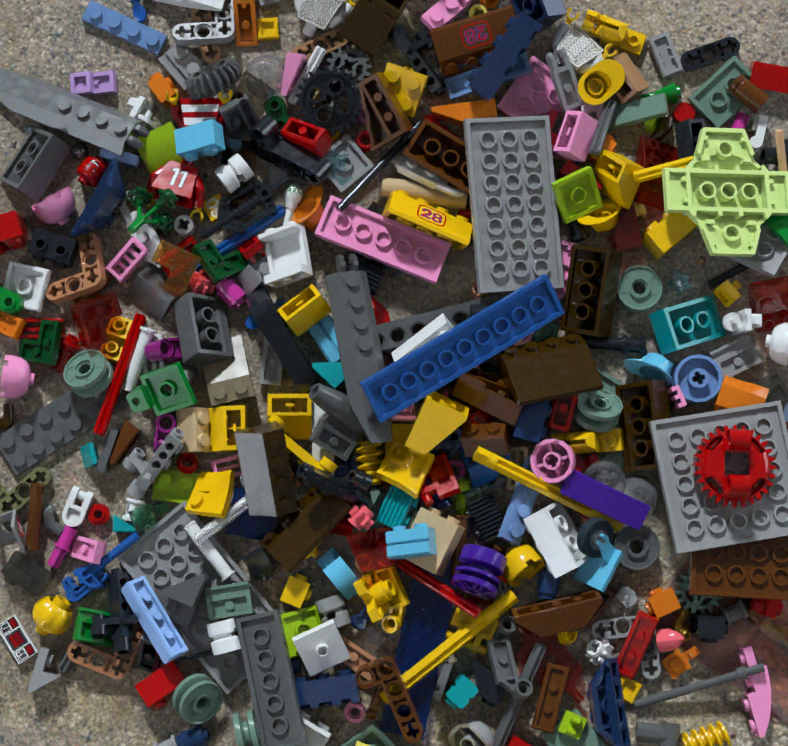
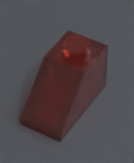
M631 205L626 210L610 234L611 237H608L610 249L621 250L623 254L639 251L643 247L634 205Z

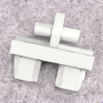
M139 96V98L130 97L127 103V108L131 110L129 115L142 120L141 127L145 128L146 125L153 127L155 123L150 118L153 115L151 111L154 106L143 96Z
M745 308L735 313H727L723 317L722 324L727 331L732 332V335L738 336L752 331L754 328H761L762 315L752 314L751 309Z

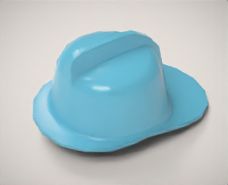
M648 353L641 360L627 359L624 361L625 368L633 374L648 380H666L667 387L673 384L670 374L674 363L661 354Z

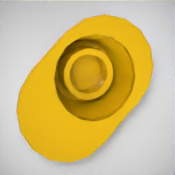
M605 59L596 63L579 79L577 87L581 99L590 105H600L609 99L624 83L625 71L622 65L612 59Z
M611 199L602 200L603 207L578 218L577 221L583 225H591L598 233H604L617 225L621 205Z

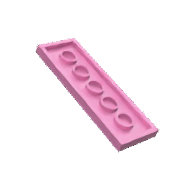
M330 196L314 236L436 284L451 243L352 203L340 213L337 211L336 206L342 199Z

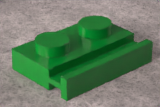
M79 607L73 640L114 648L111 632H108V636L104 638L90 637L91 617L94 615H105V618H110V613Z

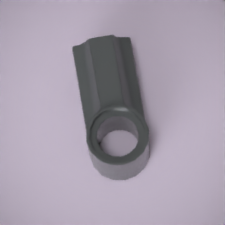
M636 722L635 741L658 743L660 746H679L680 724Z

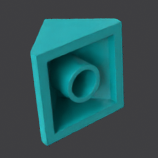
M341 362L312 363L314 372L332 389L339 391L344 386L345 381Z

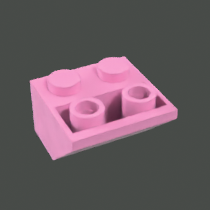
M567 110L552 152L553 160L585 162L598 121L583 111Z

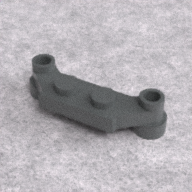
M506 615L499 621L493 638L486 642L495 684L501 685L507 690L514 700L522 701L530 696L533 691V685L527 679L519 680L509 636L516 630L517 623L514 617Z

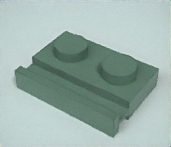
M249 581L204 588L209 620L254 613Z

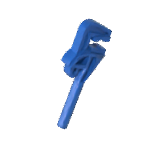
M137 532L131 534L103 556L100 565L90 563L75 569L73 574L78 577L79 583L84 585L83 587L77 585L76 580L71 576L64 578L62 584L67 598L72 602H80L94 590L107 587L105 582L110 578V575L103 572L106 565L141 539L140 535Z

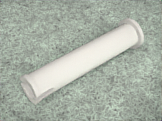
M140 326L141 332L122 386L123 390L129 392L133 391L137 386L146 359L145 346L151 343L153 335L157 333V331L144 326Z
M193 520L183 529L191 537L194 534L196 535V532L198 533L201 528ZM206 538L207 541L203 540L205 543L201 542L202 545L199 543L200 547L198 546V548L222 578L221 582H224L236 571L230 568L214 545Z

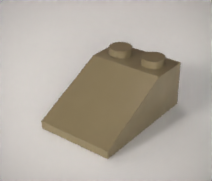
M241 335L230 337L234 354L233 358L203 364L212 407L226 406L256 398Z

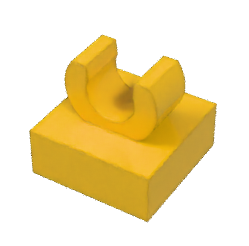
M726 280L713 291V294L728 308L742 296L737 291L742 285L737 280L732 284Z

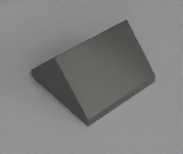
M151 263L137 274L127 296L158 320L162 321L173 308V303L180 299L188 287L179 282L175 277L169 279L162 268Z
M203 573L161 590L162 594L190 607H196L210 576L208 573Z

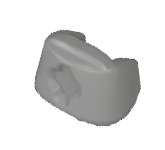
M624 585L616 591V598L626 608L634 607L638 603L637 595L631 587Z

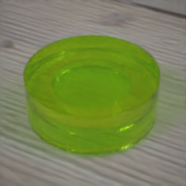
M458 494L456 497V515H464L466 494Z

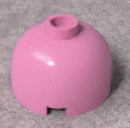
M68 186L46 196L47 198L43 199V202L39 200L31 206L34 214L40 221L50 225L57 223L61 226L70 221L69 216L75 211L76 200Z
M5 355L4 360L8 362L3 366L0 391L5 392H1L0 398L16 399L26 394L29 386L34 385L35 373H31L30 365L23 358Z
M558 439L543 440L536 445L533 454H531V469L535 476L541 477L545 482H562L575 469V453L564 441Z

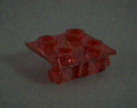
M384 526L381 529L373 528L372 530H366V532H354V534L346 536L361 573L402 565L401 559L392 560L387 557L385 533L393 531V528Z

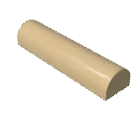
M383 176L380 199H388L391 192L400 189L409 193V197L415 200L421 198L428 201L430 206L459 210L466 209L468 194L462 197H453L437 189L433 190L414 180Z

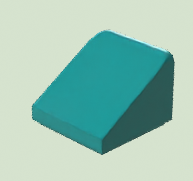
M91 442L82 446L80 452L84 467L97 466L100 458L96 444Z
M113 515L114 532H138L137 527L121 517Z

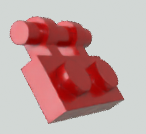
M445 453L434 457V462L419 493L420 499L424 500L426 506L434 503L432 499L434 494L438 493L440 500L461 492ZM432 478L434 484L427 486L426 480Z

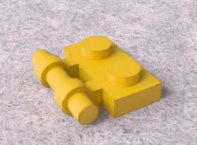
M457 607L450 624L458 627L457 632L472 620L473 617ZM494 621L480 632L474 641L470 640L463 647L470 649L469 652L474 654L477 652L485 656L487 647L480 643L482 638L486 640L493 638L499 621ZM447 630L444 638L448 639L454 633Z

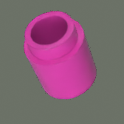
M227 279L216 285L217 295L231 309L235 307L239 309L246 302L245 296L247 294L233 279Z

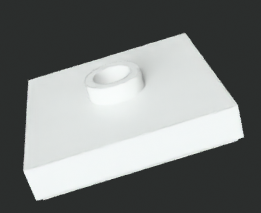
M10 261L3 287L22 296L24 300L23 309L41 313L52 271ZM12 299L8 301V305L12 304Z
M333 619L292 638L310 677L351 658Z

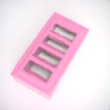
M292 52L286 53L281 89L283 96H289L306 62L307 55Z
M132 236L105 269L120 283L124 284L150 250L135 236ZM135 245L142 252L138 254L131 247ZM128 251L136 257L134 261L126 255ZM123 258L130 263L129 267L121 262ZM118 265L125 270L123 274L116 268Z

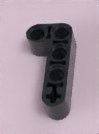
M263 116L250 131L251 150L256 156L314 186L321 185L333 170L331 163L325 158L280 136L278 123L271 116Z

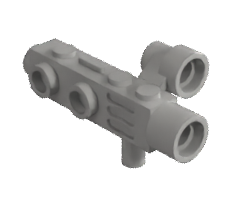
M176 427L172 429L148 462L144 458L145 452L138 447H135L123 459L122 464L126 469L131 472H136L137 470L140 472L127 488V493L131 497L141 500L161 469L166 471L172 462L169 458L173 453L177 455L184 445L182 439L185 433L181 429Z

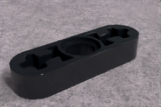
M726 37L686 51L680 58L681 65L685 72H693L725 61L734 55L736 56L740 50V43L734 37ZM727 43H729L730 46H734L732 52H730V50L727 49L722 51V56H720V50L724 49ZM707 49L713 50L715 58L712 60L706 59L704 51ZM699 53L700 59L695 60L692 66L689 63H685L687 57L692 60L697 58Z

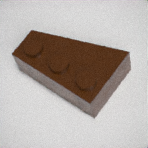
M377 72L358 83L363 111H365L367 121L366 127L367 131H369L371 152L383 148L414 130L383 72Z
M472 368L454 379L452 383V395L457 399L465 401L513 426L515 425L523 406H519L500 376Z

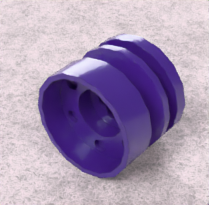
M465 544L458 559L463 566L455 568L456 574L452 577V584L460 590L475 596L485 598L496 597L497 587L500 586V580L496 576L503 575L507 558L488 547Z

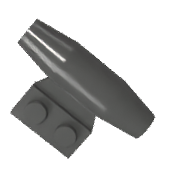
M317 383L310 390L309 398L327 416L318 421L308 440L346 462L357 443V433L364 436L366 434L349 405L348 396L340 391Z

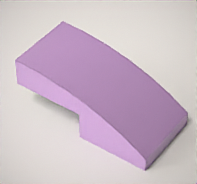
M110 70L96 73L91 71L70 74L71 92L80 96L117 93L116 72Z

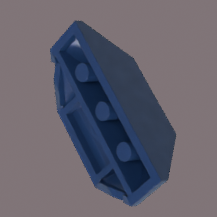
M113 158L70 235L77 236L103 229L106 224L110 226L116 216L113 213L116 206L121 207L127 197L124 195L126 187L118 159Z
M616 657L605 660L588 684L587 698L590 701L592 710L590 719L594 724V730L612 746H631L618 659Z

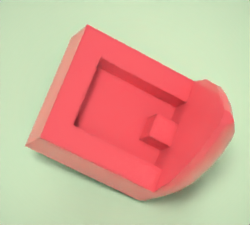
M673 627L662 628L656 632V643L660 652L675 650L685 640L680 633L673 630Z

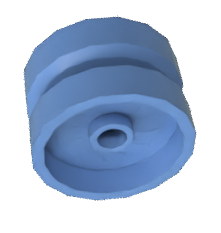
M701 354L690 355L677 363L670 375L673 384L670 388L676 385L680 386L687 404H702L719 392L723 381L722 371L718 364L710 357ZM696 377L698 379V382H693L692 378Z

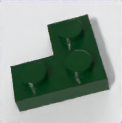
M211 239L198 243L191 249L214 284L239 275L249 265L239 250L222 256Z
M42 319L38 341L21 339L18 357L23 358L27 362L56 365L64 322Z

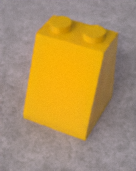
M436 391L427 395L407 436L405 446L414 454L420 455L422 453L426 455L467 420L469 406Z

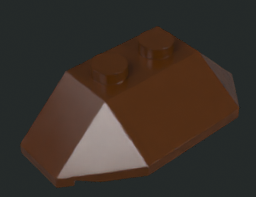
M594 589L558 596L554 600L545 599L532 602L519 608H512L511 610L516 623L540 637H553L561 632H575L579 628L585 627L603 603V599L599 590Z

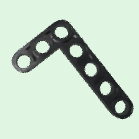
M262 286L245 296L248 308L300 394H308L312 387L320 383L278 314L268 291Z

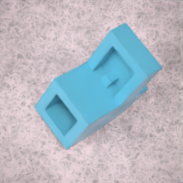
M331 548L316 562L336 588L349 601L357 594L353 583L359 578L338 552Z

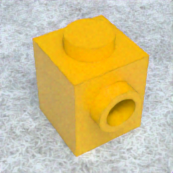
M298 573L295 576L290 575L280 600L302 608L304 600L309 601L313 589L310 588L311 583L307 582L308 577Z

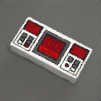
M16 614L0 624V634L18 664L39 652Z

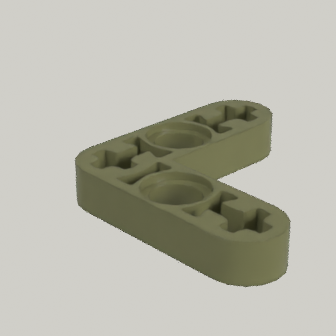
M43 467L34 469L10 492L0 482V514L9 512L8 510L4 511L6 508L4 503L13 502L15 500L12 497L13 494L22 503L19 505V502H15L11 506L12 509H16L17 512L23 509L30 502V496L22 498L19 494L20 488L28 486L31 489V483L28 481L31 479L32 482H35L39 478L37 474L40 472L46 473L44 477L46 481H38L37 483L45 484V489L52 481L50 470Z

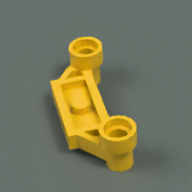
M274 413L268 419L270 422L277 421L283 428L287 425ZM285 434L288 454L290 455L291 452L299 457L296 460L298 463L304 464L306 462L332 474L338 468L325 455L320 461H317Z
M374 552L358 555L355 559V565L358 570L362 572L370 570L376 582L382 579H389L396 589V596H393L392 600L385 603L389 615L384 617L381 623L385 632L394 633L404 625L406 607L410 603L394 563L389 564L379 558Z

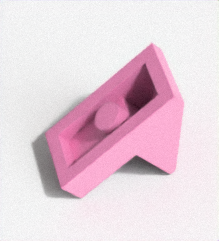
M75 535L68 556L100 565L107 543Z

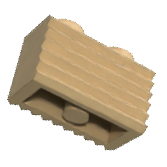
M191 407L176 410L177 428L185 433L182 439L184 445L179 453L210 451L208 430L210 428L208 426L210 417L208 408Z

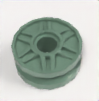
M637 265L629 267L619 278L616 299L621 307L629 312H647L657 304L662 295L663 286L661 279L654 270L647 266ZM633 286H642L644 289V293H635L633 290Z
M95 349L83 350L74 355L65 365L63 372L66 383L77 396L83 398L93 397L103 392L111 383L114 375L111 364L100 351Z
M606 389L581 393L577 398L574 418L585 429L602 433L612 431L618 425L619 416L623 409L622 401L616 394Z
M198 673L190 675L181 681L172 697V705L176 712L186 722L193 725L205 723L213 718L220 710L223 702V693L220 687L207 675Z
M254 709L247 710V721H243L239 712L233 713V725L238 746H261Z

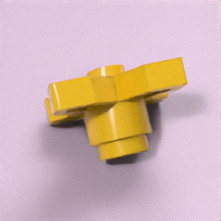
M368 571L361 576V579L356 580L353 585L366 605L367 613L372 623H376L384 618V614L389 612L385 603L392 600L393 596H396V589L389 579H382L376 582L372 572Z

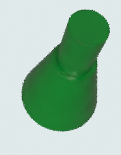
M675 82L655 92L641 94L643 99L665 93L667 103H678L677 99H681L680 86H675Z

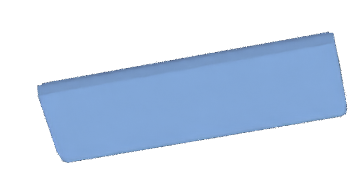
M145 576L126 582L121 588V592L134 614L137 615L138 621L163 663L167 664L188 652L189 649Z

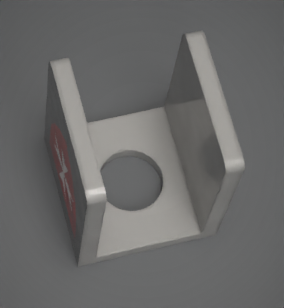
M16 509L0 514V557L2 543L15 538L20 549H25L27 533ZM5 521L11 522L12 531H3L1 524Z

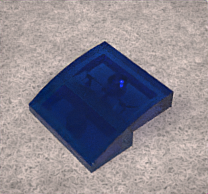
M235 487L232 506L245 496L243 488ZM245 508L246 511L243 509L244 513L241 511L242 514L239 513L240 516L237 515V518H232L233 521L230 519L231 523L228 521L226 534L263 541L264 536L269 531H272L274 517L249 515L248 509Z

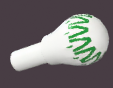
M296 183L288 185L284 190L286 213L283 224L291 221L294 210L297 209L303 196V189Z

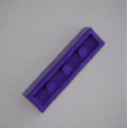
M573 470L569 477L562 482L560 488L561 494L636 530H640L651 507L577 470Z

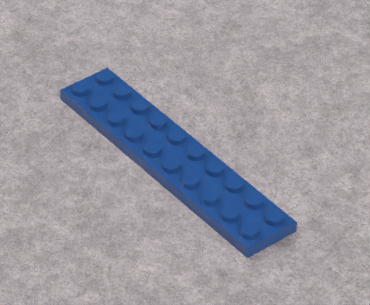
M543 274L359 382L378 422L382 423L563 315L565 312L548 275Z

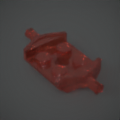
M517 624L516 629L523 636V641L516 657L525 667L536 642L545 645L547 650L544 657L551 655L555 659V664L570 668L564 693H570L577 704L581 702L577 696L583 701L584 697L576 688V683L583 667L568 649L559 642L556 635L553 637H540ZM543 659L534 677L540 687H542L546 672Z

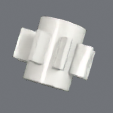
M604 637L600 641L594 638V640L587 644L585 656L590 659L591 663L597 666L599 662L603 663L605 660L613 658L612 650L614 647Z

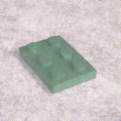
M734 55L700 86L687 101L714 128H720L744 105L733 96V93L730 94L727 91L729 86L741 74L750 81L751 72Z

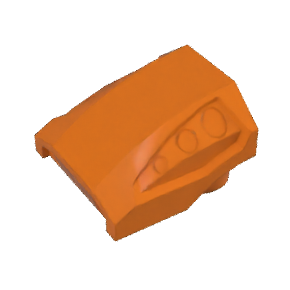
M726 375L722 382L714 411L765 403L770 389Z

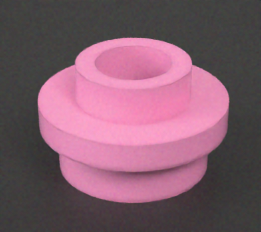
M349 702L344 709L345 718L351 723L361 722L366 716L364 704L362 702ZM352 708H358L360 711L359 715H352Z

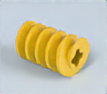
M370 441L356 443V445L361 447L355 449V452L362 454L356 458V461L363 463L357 467V470L372 476L371 486L381 485L383 480L376 478V472L379 464L384 460L379 459L377 456L383 454V451L377 450L376 447L382 445V443L371 444Z
M720 721L715 722V728L712 724H707V731L703 726L698 728V733L691 729L690 737L686 732L681 734L682 746H724V742L732 746L728 731Z

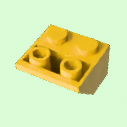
M602 149L594 168L597 180L602 185L601 193L624 208L629 209L640 183L634 181L633 172L645 168L621 154Z
M310 284L281 306L277 312L295 335L299 337L331 312V308L314 285Z
M268 394V419L273 413L276 414L287 424L284 428V433L292 440H308L312 434V400L309 398V394Z
M245 405L208 408L210 417L208 425L210 427L208 429L210 436L209 452L237 451L233 431L248 428L247 407Z

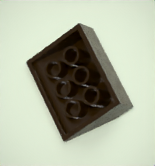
M579 333L509 346L497 354V373L519 406L601 390L604 386L588 345Z

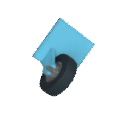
M594 517L585 521L580 527L577 534V546L584 555L591 558L578 567L573 577L602 592L606 590L624 555V552L612 545L614 530L608 521Z

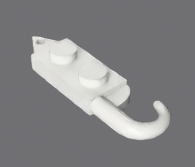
M395 156L391 161L396 166L398 173L433 190L437 189L453 197H462L467 194L460 189L449 186L447 181L405 156Z
M125 199L119 208L128 228L137 219V211L130 212ZM143 224L131 236H135L150 250L145 256L144 261L151 262L155 266L162 268L157 261L163 257L165 249L152 224Z

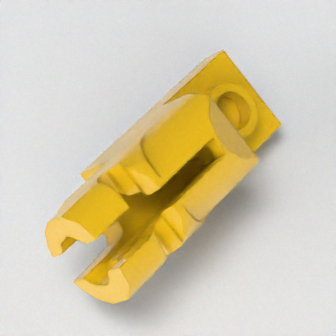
M590 9L587 11L581 28L588 35L599 38V43L604 45L613 44L612 48L637 57L641 53L647 36L628 29L629 24L615 20L607 15H601L599 12Z
M621 428L603 433L590 430L558 433L551 436V439L569 441L571 443L569 446L575 454L624 451L623 430Z

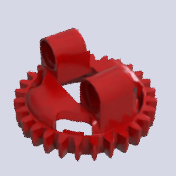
M725 425L723 432L719 428L714 430L715 435L709 432L707 434L708 439L703 438L700 441L704 446L698 445L696 447V450L700 453L693 455V458L698 460V462L692 464V467L698 468L693 473V476L700 475V479L696 481V484H704L700 491L708 490V499L713 495L716 496L714 501L716 504L722 499L723 507H726L731 502L732 508H736L739 502L741 508L746 506V501L749 505L754 504L753 497L757 501L761 500L760 493L763 495L768 493L765 486H773L768 479L776 478V475L770 473V471L777 469L776 466L770 465V462L776 458L768 456L773 450H766L764 448L768 442L760 443L759 440L762 435L759 434L753 437L754 430H746L745 426L738 430L736 425H733L731 429ZM719 440H722L717 446H715V448H714L713 450H709V449H711L717 442H719ZM725 452L748 453V475L728 474L725 476ZM708 477L713 478L721 486L723 492L719 494L717 492L718 488L711 481L707 482L706 479ZM759 481L758 485H757L754 489L751 490V488H752L753 486H755V485L757 484V482Z

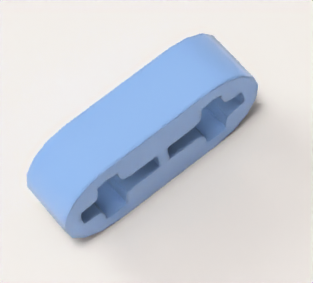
M102 148L99 153V157L104 161L111 162L113 158H116L121 166L133 169L138 168L140 157L124 152L123 156H119Z

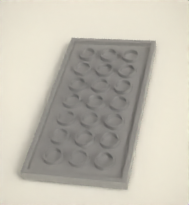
M549 115L464 119L478 294L514 292L543 274L548 275L554 289L564 288L558 210L551 187L555 177Z
M184 500L140 536L141 539L116 558L133 579L145 576L153 591L155 589H166L203 573H208L210 576L205 588L249 581L254 613L209 620L204 591L188 627L172 621L183 641L196 654L211 650L213 638L208 636L206 625L231 618L247 617L274 609L215 536L210 535L211 538L208 536L210 542L230 568L236 571L226 581L221 582L222 578L183 529L193 520L196 521L201 529L205 526L198 515L188 514L185 511L187 502ZM238 630L234 632V634L237 636H239ZM241 649L217 656L198 657L199 661L226 694L247 678Z

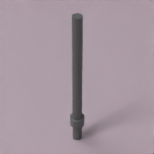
M763 663L746 668L741 666L733 672L634 700V705L636 709L734 680L739 679L743 681L749 679L748 676L765 672Z

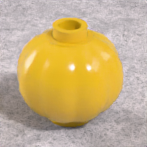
M60 595L55 597L45 596L39 599L32 611L33 621L37 625L35 630L43 636H47V634L59 635L66 632L73 622V612L70 608L71 603Z

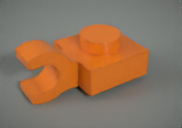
M694 644L682 653L676 648L661 659L660 662L674 680L691 668L688 661L701 652Z

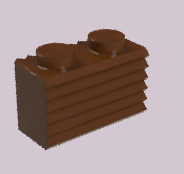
M505 422L463 425L460 440L465 457H473L478 446L496 455H509L511 440Z

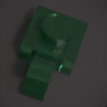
M167 502L163 504L157 503L153 506L150 503H144L128 513L135 531L142 532L158 523L156 516L164 514L170 509Z

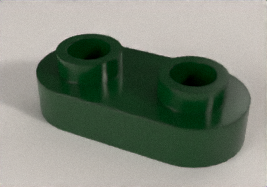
M271 96L265 101L266 115L274 118L278 124L283 123L285 125L290 119L285 101L279 96ZM273 103L279 104V107L277 109H272L271 105Z

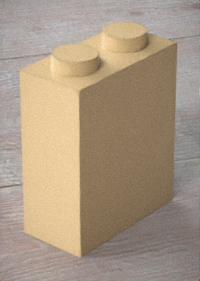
M429 506L428 509L420 507L410 529L414 528V524L427 523V526L434 528L437 554L407 558L406 560L435 575L443 576L465 528L459 525L460 521L449 515L446 519L440 515L442 511L432 506Z

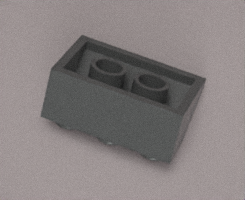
M34 126L0 177V181L37 202L45 194L48 184L56 177L59 167L67 160L72 148L54 134Z
M187 292L173 303L183 363L203 365L234 357L225 305L220 297Z

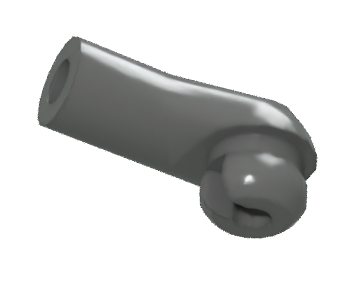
M48 504L42 509L43 525L60 537L65 527L55 521L56 507Z

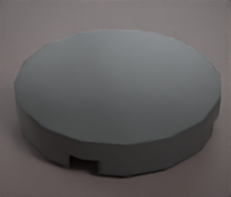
M444 662L431 700V703L439 706L453 666L452 663Z

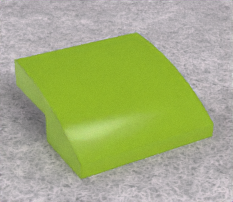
M172 121L150 131L147 138L142 136L137 138L143 143L142 148L138 149L150 174L161 166H165L170 160L179 163L182 160V157L176 154L174 130L176 129Z

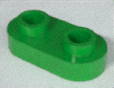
M0 286V310L13 315L18 314L24 307L22 296ZM12 299V304L9 306L8 301Z

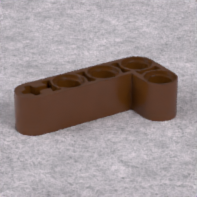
M383 656L360 666L355 677L357 685L367 689L381 684L403 737L408 742H418L423 736V723L396 660L391 656ZM389 663L392 665L393 670L389 673L383 672L381 665ZM365 671L369 672L372 675V679L370 681H363L360 678V674ZM392 684H398L402 690L399 693H393L389 687ZM401 705H407L411 710L407 714H402L398 708ZM409 720H411L413 728L417 729L416 734H413L412 731L409 732Z

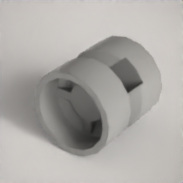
M342 593L315 602L318 613L323 615L321 619L322 624L333 619L337 628L351 623L348 611L343 608L345 601ZM332 611L336 612V617L331 614Z

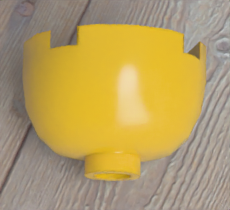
M512 545L505 551L507 564L503 576L511 587L523 584L520 580L526 577L530 580L544 567L543 561L545 559L531 545Z

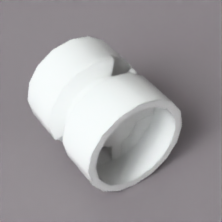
M238 153L228 160V165L222 164L213 171L230 193H233L240 187L241 181L247 182L254 176L251 168Z
M234 618L206 625L208 636L213 638L211 642L213 656L241 649L239 636L234 634L237 630Z

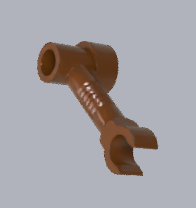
M385 663L381 665L383 672L389 673L393 670V668L385 666ZM381 684L376 686L366 711V718L374 720L382 698L380 693L384 691Z

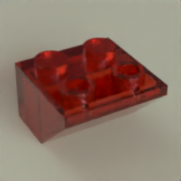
M788 276L749 283L748 299L752 314L762 315V327L755 328L756 333L773 330L779 324L788 323Z

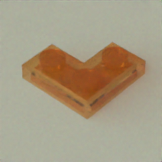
M161 239L151 261L171 269L163 289L182 297L201 257Z

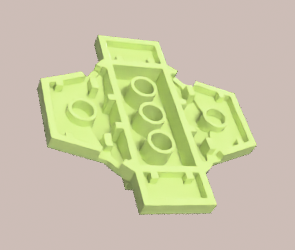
M703 127L699 133L693 160L685 168L665 167L662 170L665 213H682L683 216H688L697 224L710 256H754L761 232L760 225L770 215L788 216V171H768L764 165L760 166L755 162L753 157L755 153L745 129Z

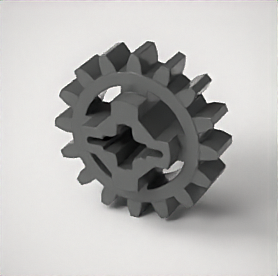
M346 45V50H342L339 46L338 53L331 52L333 59L327 58L326 60L327 64L330 65L328 66L330 71H332L339 59L338 72L345 68V66L352 68V71H348V69L345 71V76L349 73L353 74L351 81L358 79V83H360L365 78L371 76L367 72L372 70V65L368 64L370 58H364L365 52L363 50L358 52L357 46L353 50L350 49L349 45ZM363 68L361 75L357 78L358 71ZM334 81V82L332 83V86L335 87V86L339 85V89H340V91H341V89H342V84H341V82H340V81Z

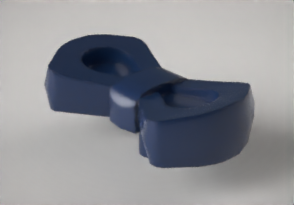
M366 605L358 614L351 616V625L356 630L363 631L366 621L370 619Z

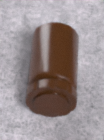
M741 74L732 82L727 91L730 94L733 93L735 98L756 114L769 99V96Z

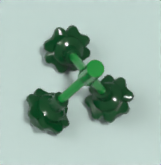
M137 187L127 192L126 201L130 202L137 209V219L127 228L129 233L134 234L143 224H152L158 234L168 235L169 231L174 229L175 218L171 216L169 210L164 211L163 208L166 206L177 209L175 205L178 201L176 194L170 188L165 190L159 188L160 200L155 203L156 206L143 216L142 209L145 205L151 204L153 195L142 187ZM159 209L158 213L153 216V220H147V218H149L153 213H155Z

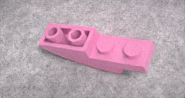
M440 0L421 16L420 21L429 30L450 24L476 0Z
M744 645L739 647L740 653L737 655L740 665L745 666V668L756 665L757 662L752 646ZM764 664L765 672L748 676L749 679L745 680L746 686L750 687L751 690L743 692L744 698L742 699L745 712H749L751 719L748 721L750 731L759 738L765 737L771 713L770 677L767 665Z

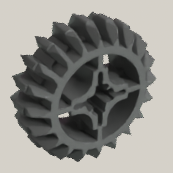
M235 58L216 61L188 76L185 80L186 90L192 99L199 100L210 97L230 88L231 85L238 82L242 77L241 68Z

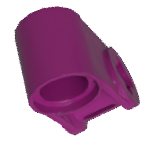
M179 337L164 338L148 343L145 346V356L152 362L183 361Z
M166 413L157 418L154 453L170 431L175 427L177 428V418L172 414ZM169 417L172 419L173 424L170 429L166 430L162 426V421Z

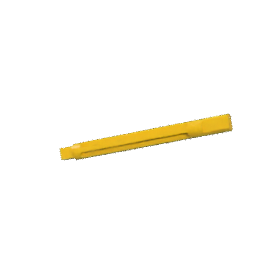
M480 446L474 452V461L589 518H602L612 525L613 530L617 532L622 529L623 523L561 494L560 486L545 482L541 477L535 476L534 473Z
M509 590L492 605L490 604L477 618L470 620L405 672L402 676L408 690L516 604L519 600L515 594ZM392 684L389 687L393 693H399L402 690L398 684ZM381 692L380 696L389 705L385 692Z

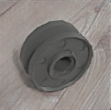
M626 525L614 535L612 545L624 552L619 563L621 566L631 570H643L650 567L657 560L660 553V542L656 533L651 528L642 525L640 530H636ZM635 540L641 544V549L637 553H633L630 548L631 543Z

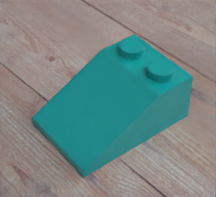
M713 294L648 314L661 355L726 336Z

